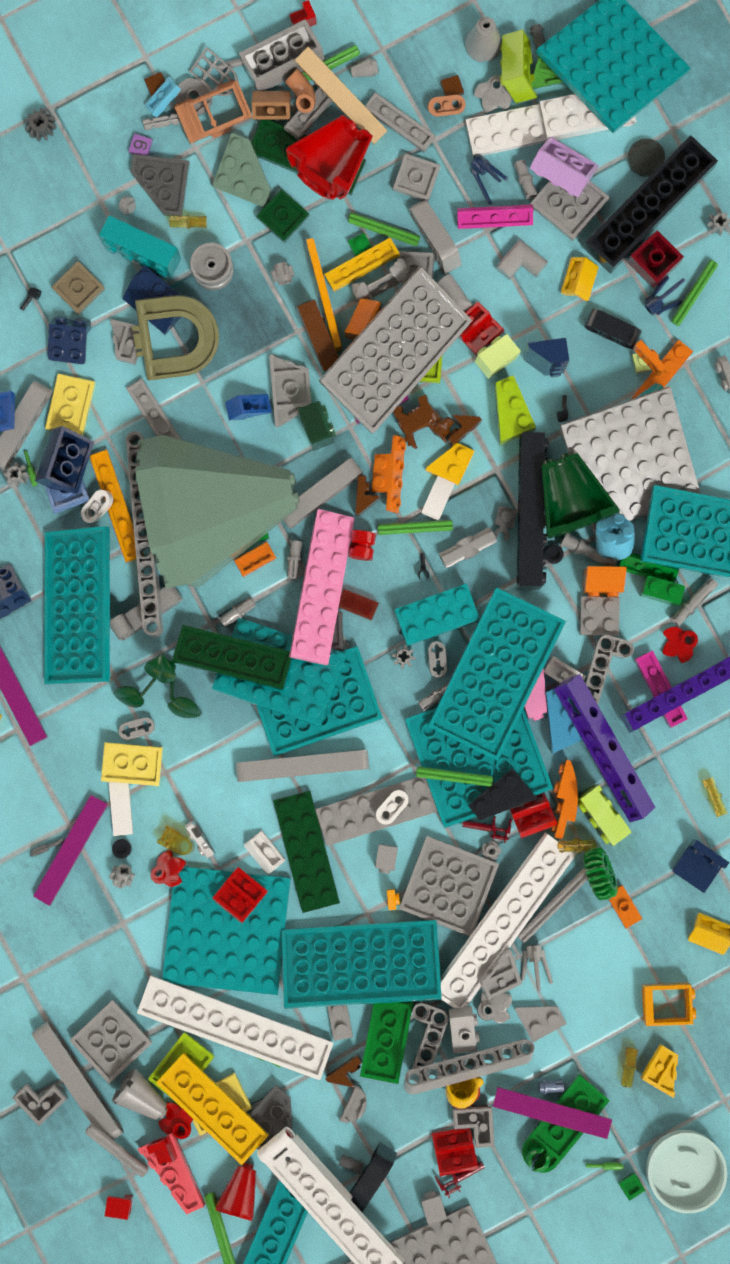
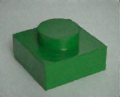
M365 233L348 240V244L355 257L372 248Z
M635 1172L618 1182L629 1201L646 1191Z

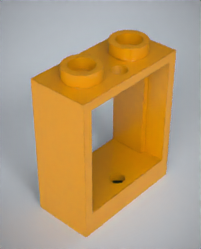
M688 982L642 984L643 1023L646 1026L692 1025L693 1019H696V1008L692 1005V999H695L694 987ZM684 989L685 1017L654 1018L652 990Z

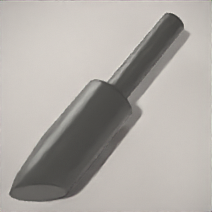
M64 838L31 850L30 856H37L49 851V848L63 843Z

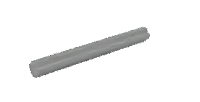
M582 869L522 929L518 935L522 942H526L588 880L585 869Z

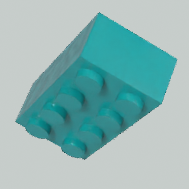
M110 215L99 234L105 250L113 254L117 252L127 261L132 262L134 260L141 267L145 265L148 269L155 270V273L163 278H166V276L172 278L181 260L177 247Z
M467 583L394 609L407 647L480 620Z

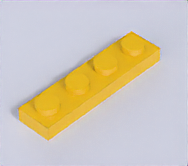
M388 238L324 275L335 292L400 256V253L392 239Z

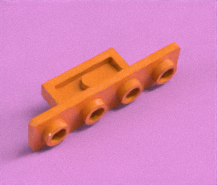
M393 435L391 454H375L371 492L387 493L386 510L392 513H399L401 506L400 495L403 486L404 451L406 450L405 438L398 435Z

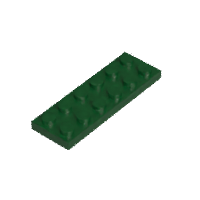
M261 119L251 142L256 156L297 174L299 173L295 166L291 167L286 152L289 146L299 140L285 131L283 125L268 119ZM363 159L348 195L352 196L365 166L366 159Z
M182 625L172 662L284 691L293 658L289 657L290 651Z
M311 790L273 800L302 913L339 904L340 900Z

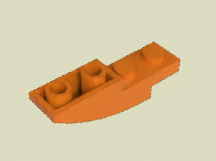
M570 760L560 763L558 774H561L559 782L556 781L553 793H556L555 797L563 799L562 803L558 802L556 813L559 814L557 819L558 825L553 826L551 832L554 833L553 837L563 839L567 820L575 822L577 814V780Z

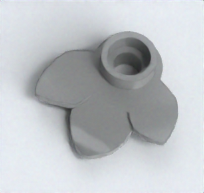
M500 76L491 77L488 82L481 83L475 90L474 96L483 98L482 106L486 113L491 112L498 105L507 110L511 102V95L505 89L506 87L502 86ZM494 82L500 83V87L498 89H495L493 87Z
M482 992L481 1003L477 1008L478 1016L485 1021L506 1022L510 1019V1015L506 1010L511 1005L512 996L502 993L488 1000ZM486 1007L490 1008L489 1014L485 1013Z

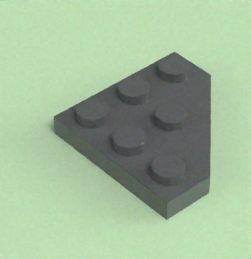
M133 154L132 176L164 216L182 218L190 162Z
M277 1084L249 1114L269 1134L257 1148L258 1150L283 1128L289 1127L292 1130L291 1097Z

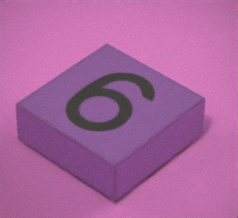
M134 134L129 153L148 156L153 140Z

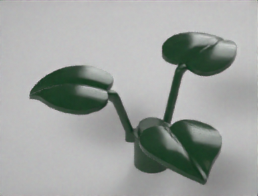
M163 654L145 664V671L153 679L142 692L139 693L136 688L131 686H122L113 691V695L120 702L129 707L138 708L145 702L142 696L145 695L157 679L164 684L170 682L171 702L167 705L169 710L182 718H196L202 715L198 706L192 700L186 697L174 698L176 665L167 660Z

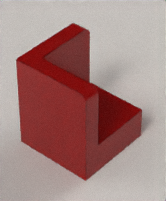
M309 0L302 2V10L289 15L293 25L305 19L310 27L317 24L316 15Z
M169 1135L152 1141L146 1147L149 1154L155 1153L159 1164L166 1162L170 1164L178 1158Z
M125 1195L124 1198L108 1196L104 1217L128 1220L131 1214L133 1196Z

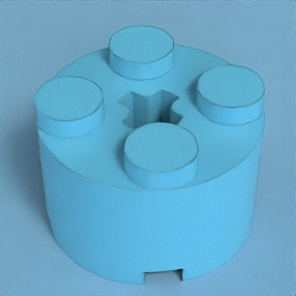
M616 514L597 522V552L606 559L611 557L613 560H621L630 556L635 545V529L633 524L622 514Z

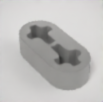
M435 641L428 648L429 668L433 677L441 678L447 672L446 649L443 643ZM435 645H438L439 648H442V651L439 652V658L437 659L435 652L431 651V649H434ZM436 661H440V667H444L440 675L433 671V668L436 667Z
M150 718L126 722L119 727V735L125 740L146 736L154 732L155 723ZM144 721L151 723V727H149L147 732L145 729L139 730L138 728L144 725ZM126 726L130 729H136V731L130 733L129 737L127 734H123Z

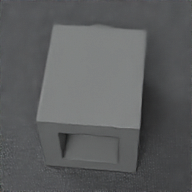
M379 844L375 868H379L378 872L390 874V870H395L398 847Z
M433 1190L424 1193V1196L421 1197V1203L428 1225L446 1220L447 1216L440 1191L435 1193Z

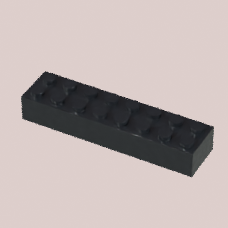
M690 135L585 242L583 249L611 274L715 168L718 160Z
M522 432L519 438L516 590H540L546 584V572H543V567L547 561V553H543V548L547 545V534H544L546 521L541 466L543 461L548 460V457H545V453L548 450L549 439L545 438V433Z

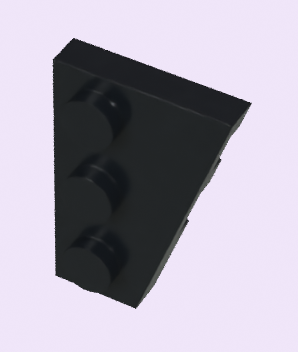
M512 768L467 806L481 821L535 800L537 797Z

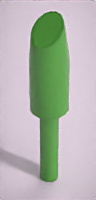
M25 451L24 454L28 465L27 472L30 475L29 479L32 486L35 487L37 485V482H35V469L31 465L28 451Z
M618 1162L585 1164L587 1168H603V1170H620L624 1168Z

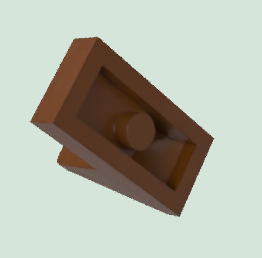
M452 415L453 421L460 429L455 428L449 434L448 443L450 446L453 447L481 424L482 419L477 416Z
M358 475L356 516H361L380 500V496L365 495V493H369L370 482L366 481V476Z
M357 1053L327 1074L325 1080L329 1083L355 1087L348 1072L352 1074L361 1068V1057Z

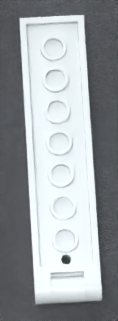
M576 94L540 101L539 104L474 117L465 121L473 158L480 155L484 156L542 144L550 137L561 140L609 130ZM636 116L622 127L634 125L637 122Z
M289 1127L283 1128L257 1151L259 1159L268 1166L354 1264L404 1263L405 1260L351 1201L353 1196Z

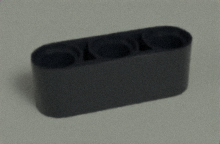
M598 309L591 310L584 325L587 330L628 349L634 348L642 333L639 328Z

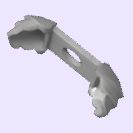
M397 259V262L389 269L390 274L368 286L364 282L361 284L353 283V295L358 300L361 298L373 299L375 296L404 281L409 274L408 265L405 264L403 259ZM387 282L386 286L378 288L379 284Z

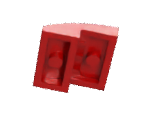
M477 301L465 312L472 322L459 336L460 340L476 356H478L477 352L483 347L487 348L495 338L505 332L504 328L491 317L490 312Z
M544 792L535 795L537 797L535 800L509 809L521 838L558 825Z
M237 867L212 899L242 924L268 891Z
M470 1128L432 1133L440 1177L479 1169Z

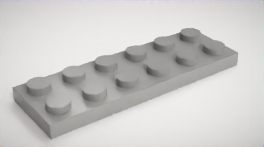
M421 777L315 809L326 846L437 812L427 780ZM396 790L405 792L408 796V804L392 823L387 825L380 823L376 817L378 808L392 792ZM397 796L395 802L400 804L402 797ZM384 811L382 813L383 818H388L390 813Z

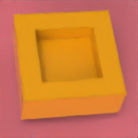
M387 889L388 909L396 910V905H400L399 893H395L394 889Z

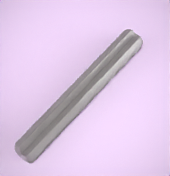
M93 1124L86 1128L85 1134L140 1177L145 1176L148 1172V1167Z

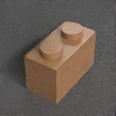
M253 91L252 119L290 120V91Z

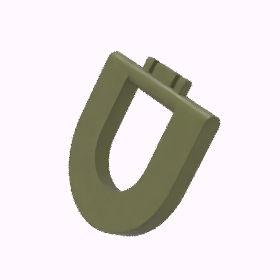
M184 295L135 300L139 325L132 326V329L140 333H134L133 336L135 349H142V351H136L137 357L144 356L147 380L192 375L205 368L211 362L218 348L219 329L214 315L207 306L195 298ZM179 316L185 317L195 324L199 333V340L191 352L184 355L153 358L148 320Z

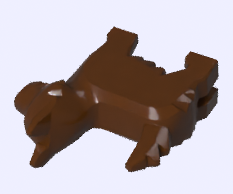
M426 394L418 398L419 407L411 409L412 412H408V415L403 413L404 409L401 405L393 411L395 418L398 419L400 429L405 434V441H408V446L414 449L418 448L414 439V433L429 427L435 436L447 443L446 436L450 433V427L454 424L450 417L442 418L429 403Z

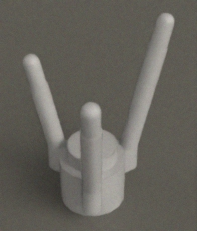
M542 945L526 946V951H523L524 959L521 981L525 980L529 958V962H534L537 991H540L538 961H541V959L549 983H553L545 957V950H542Z

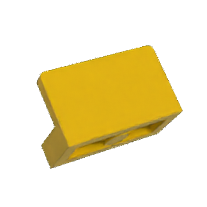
M571 257L561 293L565 296H577L584 301H589L599 268L598 265L586 257Z
M698 913L694 929L689 935L688 941L724 955L730 946V925Z

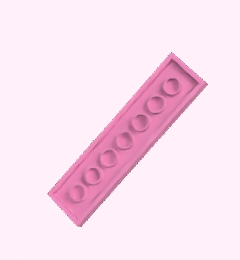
M321 509L316 511L289 657L328 665L354 517Z

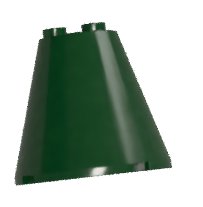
M571 452L561 455L560 460L554 461L551 458L542 462L546 534L548 539L579 530L620 512L618 506L578 453L571 455Z

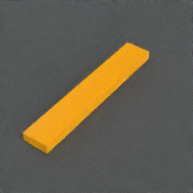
M313 238L307 239V248L331 339L336 352L341 351L342 345Z
M106 449L90 455V460L100 489L109 491L113 496V503L108 512L125 562L128 563L136 560L134 525L109 452Z

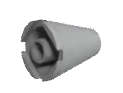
M490 17L479 19L466 36L465 46L467 54L473 60L483 62L494 60L501 51L500 44H502V38L494 20Z
M132 1069L120 1083L119 1091H115L112 1102L151 1119H162L168 1110L166 1108L167 1103L137 1069Z

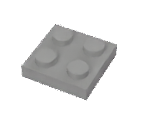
M405 154L393 191L422 201L426 199L429 202L441 165Z
M581 596L580 635L619 636L620 598Z

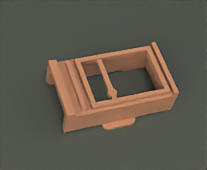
M235 80L221 84L217 90L196 99L189 98L174 106L189 144L209 136L217 138L228 133L230 127L252 118L240 85ZM233 89L243 116L216 126V121L213 119L206 99ZM203 101L211 119V125L214 126L213 129L206 132L194 108V104Z

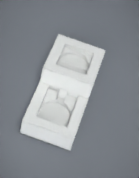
M437 476L421 513L439 521L455 483Z

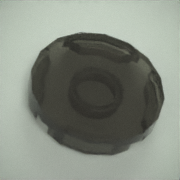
M652 139L636 141L630 147L627 155V163L631 171L642 177H650L665 161V152L662 146Z

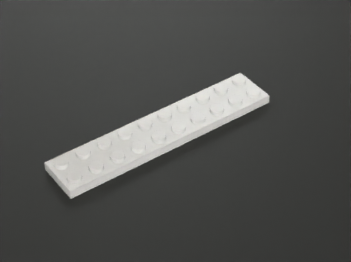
M544 833L442 974L441 1000L453 1008L468 1006L481 988L479 980L505 949H509L574 859L575 854L547 833Z
M152 975L137 1011V1014L321 1080L334 1043L215 998L169 983Z

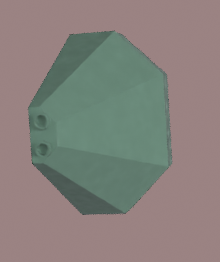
M165 435L138 441L140 450L137 451V462L139 466L136 467L135 472L151 553L156 554V565L160 574L164 576L166 589L186 584L196 588L201 587L298 509L297 503H300L298 492L294 490L296 479L294 473H291L290 470Z

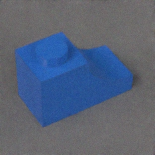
M268 394L237 395L225 402L229 421L245 420L250 417L272 413Z

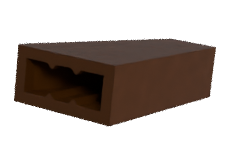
M315 299L295 306L321 369L326 371L339 357Z

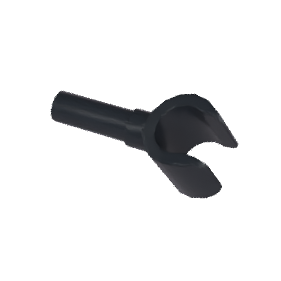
M30 288L27 294L28 297L20 309L24 311L32 298L39 300L42 291Z
M562 395V411H557L558 422H564L568 419L567 395Z
M421 553V566L418 577L420 579V573L425 571L428 579L429 572L426 570L425 553Z

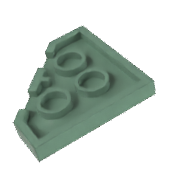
M231 133L212 187L265 207L272 190L253 149V145L249 139Z

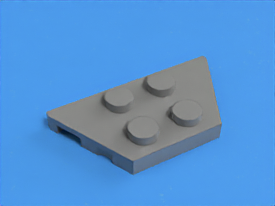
M269 355L275 427L279 428L312 408L309 369L295 365L288 360L285 361L277 358L275 355Z

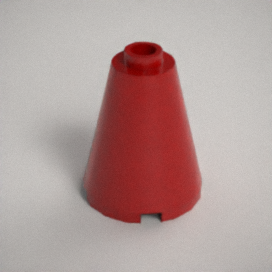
M243 1163L242 1166H237L216 1204V1211L249 1221L253 1220L257 1173L256 1170H253V1165Z

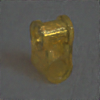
M165 824V830L156 842L180 855L191 854L195 849L194 841ZM183 841L189 843L190 848L187 852L181 850V843Z

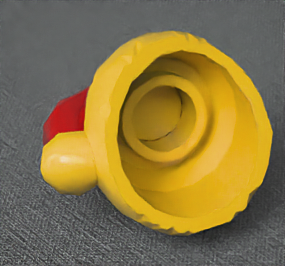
M477 1077L447 1085L445 1087V1094L448 1102L457 1109L471 1106L480 1095V1087L484 1084L483 1079Z

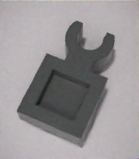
M499 506L494 524L499 526V529L494 533L496 539L499 533H504V541L508 540L509 533L507 528L513 529L518 510Z

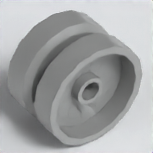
M205 243L193 252L190 260L191 271L196 282L202 288L211 291L220 290L229 284L234 274V268L227 249L220 244Z

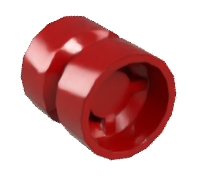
M352 530L351 542L353 545L350 546L348 557L356 560L372 561L374 554L372 546L375 545L376 533Z

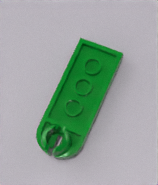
M414 1001L373 1004L360 1077L399 1084Z
M578 1074L555 1103L599 1115L610 1100ZM540 1121L523 1142V1159L534 1172H550L557 1167L583 1135V1132ZM538 1153H542L540 1157L532 1165L531 1162L536 1157V1155Z

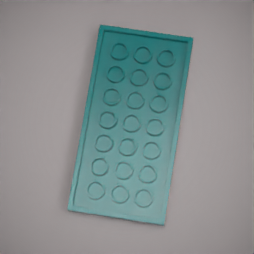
M102 526L45 532L44 684L110 682V527Z
M496 587L428 727L498 761L566 621Z
M437 920L282 930L285 1009L442 999Z

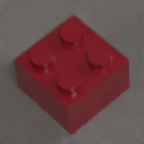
M657 230L629 257L627 263L654 289L681 263L684 256Z

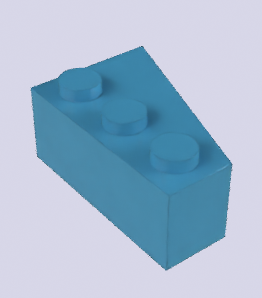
M554 689L546 692V714L551 753H555L581 741L582 738ZM568 697L569 703L573 705L571 698Z

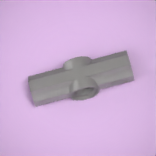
M489 527L474 536H468L458 541L453 547L439 553V556L447 569L462 560L474 557L481 550L495 544L497 540Z

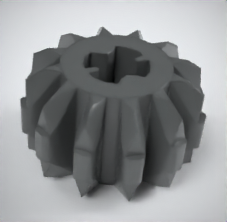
M33 108L34 114L27 113L29 119L24 120L26 125L25 131L29 133L30 138L36 137L39 142L42 137L48 140L47 135L53 136L52 130L57 128L56 124H54L56 121L55 117L51 116L50 111L45 112L43 108H40L39 112Z

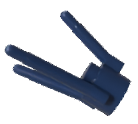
M480 155L472 161L471 167L473 170L471 173L475 176L488 204L491 205L492 202L479 174L483 176L488 172L498 182H501L498 176L505 181L508 178Z
M667 276L654 292L645 299L644 306L651 315L655 313L660 315L662 312L682 304L683 301L679 300L662 308L664 305L662 300L685 281L684 278L660 297L656 296L669 280V276Z

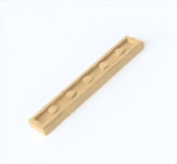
M309 47L295 59L299 67L349 119L355 122L359 130L366 129L373 135L371 140L373 145L388 131Z

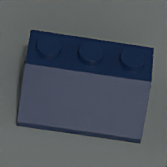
M144 265L131 280L122 299L136 310L135 300L179 294ZM181 317L148 321L166 335Z
M566 338L527 343L523 360L545 376L550 375L551 378L559 377L565 372L569 363Z
M64 426L52 429L35 482L50 489L78 494L94 441Z

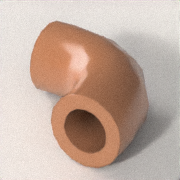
M297 68L285 83L297 97L296 107L303 113H309L315 107L316 95L309 80Z

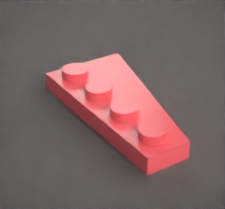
M170 1133L168 1135L178 1156L174 1162L159 1164L155 1153L149 1154L146 1147L150 1143L139 1147L137 1150L141 1155L145 1156L149 1166L152 1169L154 1168L160 1176L161 1182L164 1185L166 1184L172 1192L171 1195L187 1215L203 1208L206 1204L173 1133Z

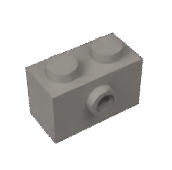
M472 1007L448 1009L453 1054L477 1051L476 1043H480L479 1032L475 1031L474 1027L478 1026L477 1014H473Z

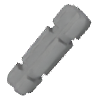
M172 113L170 116L153 117L151 120L150 118L143 119L145 130H150L152 127L156 129L180 123L177 113Z

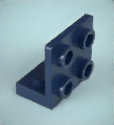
M693 839L672 869V872L705 893L720 869H725L729 862L698 840Z

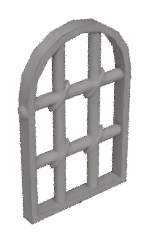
M208 47L205 48L189 71L199 80L201 78L193 72L195 67H197L204 74L202 80H205L207 76L212 79L216 86L214 89L211 88V91L217 90L218 86L223 84L222 82L225 78L229 81L232 80L228 75L230 70L234 73L235 81H238L237 73ZM207 51L216 57L213 63L204 56ZM202 58L210 64L208 71L198 65ZM218 60L228 67L225 73L217 67L216 63ZM213 68L222 74L220 81H217L210 75ZM232 89L231 91H229V90L226 91V92H227L226 94H218V95H219V96H228V95H231L234 91H233V89Z

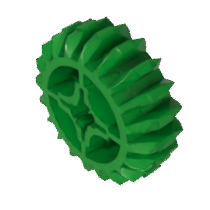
M600 847L589 849L583 856V862L590 887L599 900L612 899V897L617 895L618 885L611 861L604 849Z

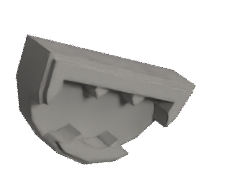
M355 1084L339 1119L341 1122L349 1123L361 1118L365 1112L367 1105L366 1095L357 1084Z

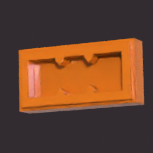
M642 340L636 343L633 348L635 353L657 376H660L667 367L659 360L657 352L653 349L650 350Z
M265 542L238 557L234 562L242 576L245 577L277 558L268 542Z
M620 885L617 888V895L608 900L623 926L628 928L642 920V917L624 886Z

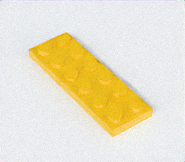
M185 1053L156 1082L241 1165L269 1136L250 1115Z

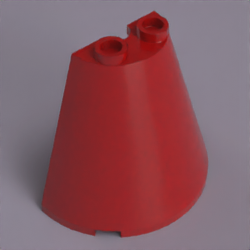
M342 115L286 149L287 157L291 167L295 166L299 172L297 176L311 190L327 199L334 200L339 198L341 200L350 191L373 135L366 129H357L353 120Z

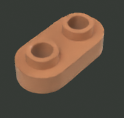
M460 95L439 96L429 101L428 110L433 116L455 115L464 111L466 103ZM455 100L459 102V106L457 108H454L452 106V103ZM435 103L440 104L439 110L434 109Z

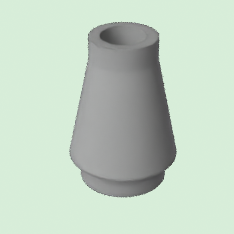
M369 58L355 66H351L352 77H375V74H379L376 58Z

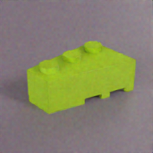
M523 29L502 35V44H500L502 59H500L502 69L500 82L502 86L506 87L516 103L537 98V93L532 88V81H535L534 74H530V64L533 61L528 36Z
M514 375L496 382L495 399L499 446L520 438L522 432H534L536 426Z
M594 785L578 797V808L582 813L586 812L589 815V823L594 829L598 827L602 833L600 837L606 845L614 846L632 833L620 814L613 808L611 801L602 793L600 785Z

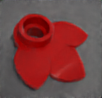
M670 627L663 631V635L669 640L663 647V655L669 657L678 656L681 663L689 661L693 656V648L698 643L697 634L691 630L683 631L679 627ZM686 636L691 638L690 643L685 642Z
M171 850L163 852L158 857L157 864L151 871V880L156 884H165L168 887H175L181 884L182 880L178 874L184 868L186 861L179 857H173Z
M168 1102L166 1118L158 1121V1124L166 1134L173 1133L178 1139H186L191 1134L190 1124L194 1119L176 1103ZM180 1126L185 1128V1132L180 1130Z

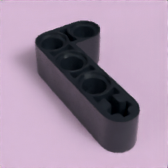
M381 1142L376 1147L370 1162L349 1192L353 1196L351 1201L361 1212L364 1211L390 1172L397 1152Z

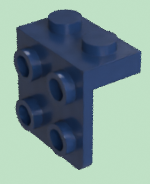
M65 316L54 317L49 323L48 359L51 361L84 364L86 362L87 334L91 330V322H86L82 318L70 320Z
M11 564L0 568L1 619L32 601L29 594L22 587Z

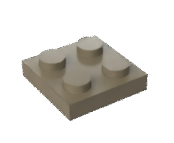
M79 261L51 287L78 315L105 290V287Z

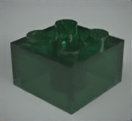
M320 401L298 408L301 422L313 451L333 444L336 432L332 422L328 423L327 421L329 414L325 404L321 406Z

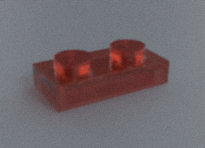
M343 588L338 608L372 621L379 603Z

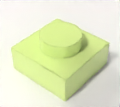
M636 353L632 354L636 374L651 371L648 365Z

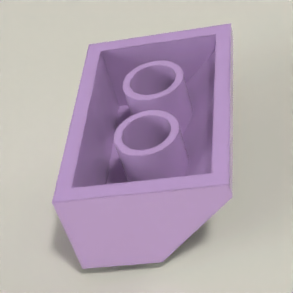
M550 137L539 149L530 169L536 175L550 180L553 185L565 189L568 194L579 197L599 165Z

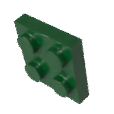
M281 189L256 218L285 243L310 215Z

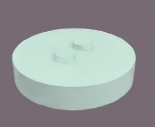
M677 1130L661 1137L650 1150L646 1162V1177L652 1192L663 1205L680 1213H697L712 1206L722 1195L727 1182V1166L721 1151L708 1137L692 1130Z

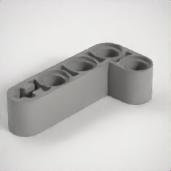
M425 199L408 208L413 221L435 253L443 274L445 275L462 266L460 254L455 243L427 200Z
M164 587L160 590L162 615L183 600L176 587L167 589ZM140 604L126 614H120L110 620V628L120 641L129 638L143 628ZM155 605L148 606L147 612H153Z
M604 635L597 640L585 679L589 689L597 690V693H592L597 705L612 656L620 659L630 657L634 652L631 642L610 635ZM603 639H606L610 642L609 649H603L601 647V641ZM620 645H626L628 647L629 651L627 655H623L620 653ZM597 658H602L605 661L603 668L596 666L595 661ZM592 676L599 678L600 683L598 686H593L590 683Z
M417 1001L412 1008L414 1018L427 1023L411 1069L421 1067V1063L424 1066L434 1063L448 1023V1015L445 1009L425 1001ZM418 1006L426 1008L424 1015L416 1014L415 1010ZM436 1013H443L445 1015L442 1022L434 1020ZM432 1031L438 1034V1038L434 1041L427 1038L428 1033ZM424 1050H429L432 1053L429 1059L421 1057V1053Z

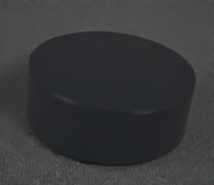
M550 545L544 552L547 553V562L550 564H558L564 556L562 548L558 545Z
M119 839L114 842L112 852L117 858H126L132 852V845L126 839Z

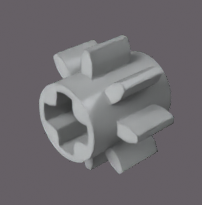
M718 210L716 216L710 215L709 220L712 222H709L707 227H711V234L715 232L721 236L723 230L725 232L729 231L730 228L727 225L730 224V219L727 218V212L722 214Z
M282 262L273 266L274 271H271V276L274 283L278 281L279 286L292 282L291 277L295 276L292 265L287 266L286 262Z
M16 462L12 467L7 466L8 471L4 475L9 478L8 484L11 485L14 482L16 487H19L20 483L26 484V477L30 476L28 473H25L26 466L22 465L20 467Z
M404 645L402 650L396 647L398 653L392 654V657L397 658L394 665L400 663L401 669L406 664L411 667L410 660L416 659L411 656L414 650H406V645ZM402 652H406V656H409V659H406L405 662H401V658H398V655H402Z
M121 864L118 867H113L109 879L113 880V886L122 889L126 885L130 887L135 874L131 873V867Z

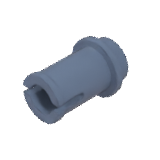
M542 1079V1081H539V1092L544 1095L553 1092H564L563 1080L546 1081Z

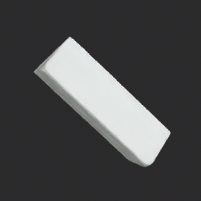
M262 830L244 844V847L267 875L286 861Z

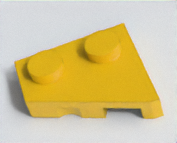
M457 443L427 466L425 471L459 486L475 451Z
M659 1044L640 1078L674 1098V1081L677 1077L678 1054Z

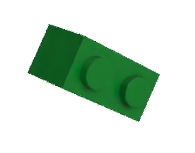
M647 576L644 579L640 596L669 605L679 606L685 586Z

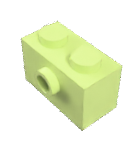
M507 334L502 338L498 336L491 342L492 345L490 347H483L477 352L478 356L474 362L488 379L514 361L521 353L520 349Z

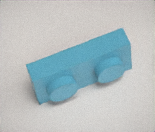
M168 77L145 106L157 118L178 95L181 88L171 77Z

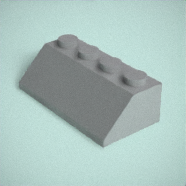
M306 19L239 53L249 78L257 91H266L286 81L297 68L302 72L303 70L295 62V59L307 47L321 61L325 60L323 49Z

